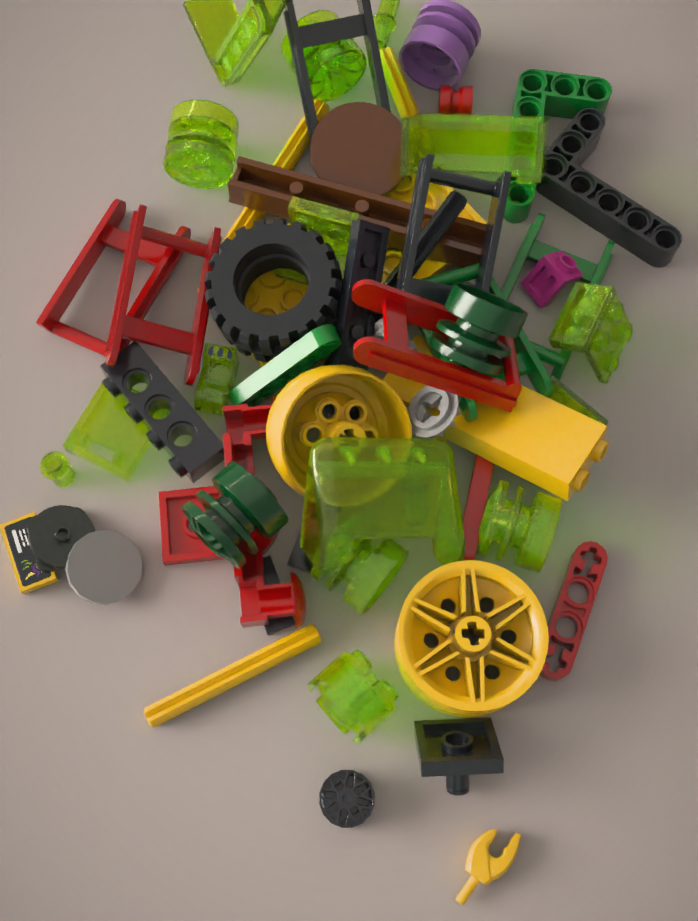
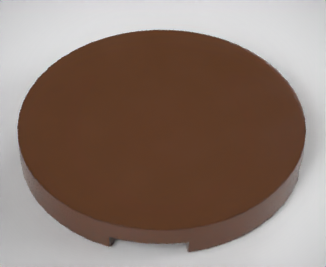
M366 102L343 104L328 112L317 124L310 145V160L318 178L382 196L394 191L400 185L406 175L411 156L409 137L402 123L383 107Z

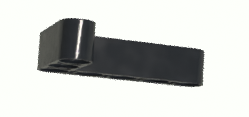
M594 108L582 109L541 157L538 163L536 191L645 263L658 268L667 266L682 242L680 231L675 226L580 167L596 148L605 126V117L599 110Z

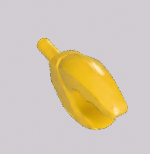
M490 829L476 839L469 850L465 871L471 877L455 900L464 906L479 882L487 886L508 871L515 860L520 846V833H515L511 837L508 844L502 848L501 854L496 858L490 855L489 845L495 838L497 829Z

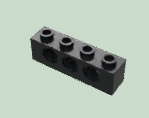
M136 341L118 353L114 367L106 365V362L100 365L106 377L102 380L103 385L114 398L120 395L127 405L123 408L136 425L142 421L149 431L145 435L158 451L164 448L172 457L168 460V463L180 478L187 475L192 483H195L225 460L223 443ZM138 383L148 384L147 388L140 393L131 391ZM159 409L170 410L169 415L164 419L153 418L154 413ZM181 435L193 437L191 443L186 446L174 444Z

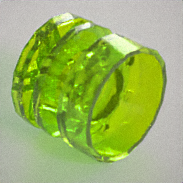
M193 99L183 101L173 107L167 132L169 138L165 145L166 152L163 158L165 172L179 183L194 188L213 189L226 185L229 179H232L234 173L233 164L236 158L234 150L237 147L239 135L237 117L223 105L208 100Z
M499 480L496 489L487 499L485 511L480 522L477 554L486 556L492 541L498 542L495 553L496 560L501 561L508 547L516 548L514 565L539 573L553 541L560 517L562 499L537 491L528 506L522 504L524 496L523 486L517 485L512 500L506 499L509 482Z
M356 513L341 527L336 529L326 541L310 575L314 580L320 582L330 574L325 585L329 591L336 589L344 581L347 582L348 585L342 596V601L362 616L375 604L405 563L410 551L391 537H387L376 547L373 546L372 543L376 537L378 527L374 524L370 525L361 533L366 523V518Z

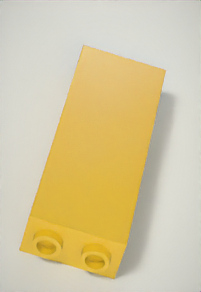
M416 335L412 340L416 343L415 348L420 353L432 356L424 338ZM387 373L383 378L398 393L407 409L413 397L422 388L427 386L391 373ZM521 385L522 390L517 398L516 407H513L511 413L475 401L477 408L476 420L467 422L461 413L454 418L455 427L449 426L445 429L444 438L566 501H569L575 490L581 492L584 489L591 474L588 470L594 461L597 463L602 461L609 448V442L606 441V425ZM430 406L428 408L432 416L437 417L440 415L441 411L439 409L431 408Z

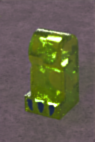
M205 343L203 365L195 391L194 409L199 412L224 416L222 406H228L230 399L228 394L234 388L240 364L237 348Z

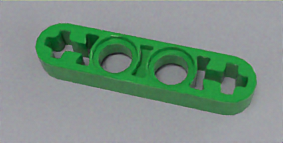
M326 324L313 329L234 387L228 394L232 404H248V407L259 405L286 386L289 381L335 351L342 342L334 325Z

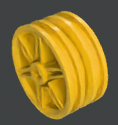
M477 560L448 563L425 575L412 588L405 599L394 638L397 665L409 689L418 699L432 709L446 715L461 718L490 715L518 699L538 678L548 652L549 635L547 620L542 606L533 591L522 579L509 570L496 564ZM483 598L491 599L493 602L492 611L482 612L479 601ZM449 599L454 603L455 610L453 613L441 609V602L443 600ZM468 628L472 629L473 635H480V638L474 645H470L468 638H462V635L466 633ZM512 631L516 636L515 642L509 644L501 639L502 632ZM434 634L438 639V645L435 648L427 647L424 643L425 635ZM486 666H496L499 670V676L496 679L487 678L484 674ZM449 667L458 669L460 672L459 679L456 681L449 680L445 675L446 669Z

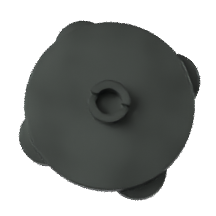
M65 505L49 507L38 515L31 517L27 522L29 546L37 558V567L43 572H52L57 568L65 569L68 555L74 544L86 534L95 531L92 521L81 508Z

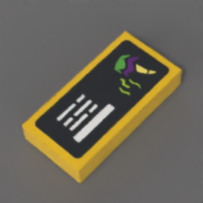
M35 512L0 524L1 533L20 592L24 595L59 581L56 570L43 572L37 567V558L30 549L27 522L31 517L37 515Z

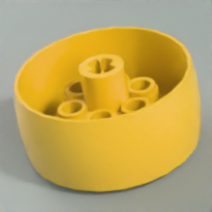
M348 365L320 366L305 371L289 381L277 395L269 411L266 424V445L272 464L284 482L299 495L318 504L332 507L360 506L384 494L401 476L409 460L412 447V424L407 408L400 396L382 378L362 368ZM326 404H332L335 410L334 415L326 419L322 414L323 407ZM353 406H356L359 410L360 417L356 420H352L349 415L350 409ZM315 427L319 430V437L316 441L309 442L306 436L307 431ZM347 429L349 433L348 440L345 444H341L338 442L339 435H345L344 430ZM327 452L331 458L330 462L326 465H319V456ZM354 457L352 460L345 464L346 458Z

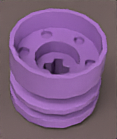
M431 0L425 3L399 51V63L403 71L417 84L434 91H439L440 85H450L452 88H455L461 81L468 62L473 56L481 38V28L477 19L468 9L453 1Z

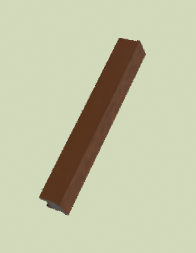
M238 156L236 171L233 178L229 179L227 184L230 203L350 236L352 220L362 219L390 228L387 247L403 250L411 203ZM425 207L420 233L436 213V210ZM457 217L427 258L462 268L479 263L487 224Z

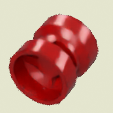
M440 85L438 119H448L457 113L460 119L470 120L473 104V86H462L459 92H456V89H453L450 85Z

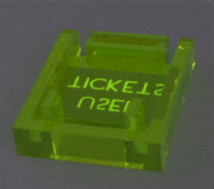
M101 383L62 446L67 452L128 482L151 444L145 435L150 430L142 421L136 425L123 408L127 405L120 395L114 398L103 383ZM133 388L131 390L134 393H140L139 391ZM159 409L154 413L153 418L164 419L168 416L169 410ZM95 442L115 452L112 462L88 451L91 443Z

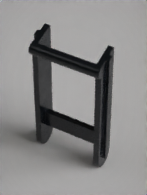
M283 0L285 9L283 15L310 144L318 120L303 48L364 36L376 103L378 106L391 112L370 0H357L358 15L298 27L293 0Z
M427 154L425 158H420L395 288L445 306L453 286L412 278L429 183L492 196L475 283L476 288L489 292L512 172L504 171L494 182L432 168L435 155Z

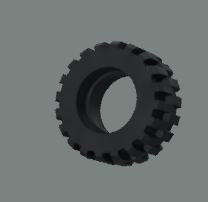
M277 218L274 219L272 224H266L265 220L254 222L255 227L247 230L243 226L235 231L237 235L232 240L226 238L219 245L222 252L212 255L209 261L212 271L206 272L204 281L207 287L205 292L206 303L225 339L231 345H235L240 353L245 356H250L253 353L256 360L268 362L269 357L275 358L317 327L326 324H332L336 327L343 283L339 261L336 260L335 252L329 243H324L321 234L316 230H310L308 233L306 225L294 221L291 226L287 225L286 219ZM276 269H289L302 274L308 279V289L302 300L295 307L284 313L262 315L249 310L245 306V297L249 287L259 276Z

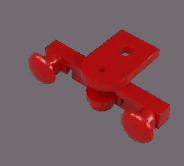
M248 404L222 406L226 422V433H222L225 466L229 462L234 461L256 476L253 440L266 439V424L272 405L248 407ZM214 486L158 492L162 559L165 566L223 559L215 555L195 533L189 531V520L181 510V507L190 501L204 512L205 508L201 505L195 494L199 490H203L217 499L220 494ZM253 530L250 535L259 550L255 555L250 554L240 545L237 546L247 561L240 569L233 565L234 578L240 590L242 614L240 623L243 628L269 625V618L294 616L295 626L298 629L305 620L307 610L306 593L303 583L297 574L290 572V583L266 585L263 555L274 544L279 531L271 539H266Z

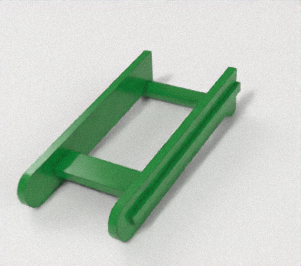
M542 213L538 214L535 223H531L501 288V292L507 301L511 296L526 260L538 263L543 255L562 251L536 240L546 217ZM608 240L598 264L563 251L575 260L576 267L583 274L579 280L589 284L560 353L530 341L540 360L554 366L550 375L552 385H554L556 379H561L613 257L611 251L615 244L613 241Z
M479 263L421 280L446 285H454L455 282L462 283L473 279L476 282ZM492 276L489 293L505 299ZM418 326L432 356L455 364L429 345L432 334L436 332ZM522 328L518 338H514L519 375L527 374L536 392L549 398L553 394L550 376ZM477 371L482 374L505 381L503 371L501 375H493ZM461 397L462 400L459 403V407L464 419L467 422L476 420L477 408L475 401Z

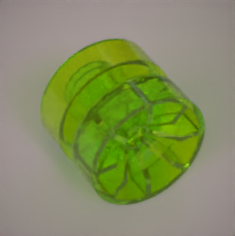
M318 10L302 17L297 23L298 27L339 19V17L333 11ZM286 33L282 42L281 53L296 75L288 34ZM353 38L303 48L313 101L320 99L322 102H329L346 94L360 81L366 70V56Z

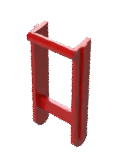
M115 199L111 203L35 322L46 331L107 357L108 351H105L107 342L59 322L105 247L108 246L125 253L129 232L118 228L126 213V202L120 199ZM181 226L175 235L190 239L191 229ZM140 240L137 259L151 264L155 268L128 311L127 316L144 320L184 253L183 251L169 247L165 248L152 242ZM122 338L119 352L127 347L131 340Z
M140 204L138 211H133L105 350L108 351L106 365L115 366L121 339L124 338L188 355L184 384L193 386L200 370L210 309L205 298V292L207 291V287L204 284L205 274L207 271H212L209 265L212 255L214 253L219 254L221 229L214 227L208 243L204 244L143 225L147 206ZM140 240L204 258L192 333L126 315Z
M371 279L360 280L352 287L353 301L361 307L383 314L384 340L376 337H363L355 342L353 356L357 362L510 413L513 407H516L517 398L522 387L514 338L499 336L498 340L511 349L509 357H501L505 363L503 369L505 381L409 349L407 323L436 333L445 334L436 327L438 320L448 319L457 321L458 317L449 312L444 305Z

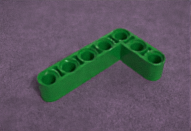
M528 69L520 74L513 100L505 171L512 172L503 217L507 222L513 224L521 223L528 218L536 190L544 116L573 119L578 112L585 108L597 109L604 115L612 94V86L607 80L594 76L539 69Z

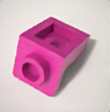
M563 251L543 255L520 284L540 308H544L552 303L568 283L578 281L583 274L576 267V262L570 255Z

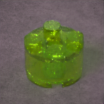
M356 649L351 654L342 652L307 685L310 693L317 688L321 697L316 702L332 723L344 734L352 730L357 734L352 741L361 744L395 712L394 701L399 696L385 679L378 680L369 670L372 668V665L368 658Z

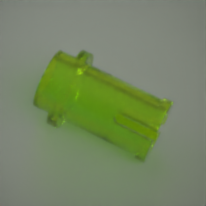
M53 451L42 458L40 462L41 473L46 478L53 480L56 486L66 487L74 481L75 472L72 471L69 459L64 453Z

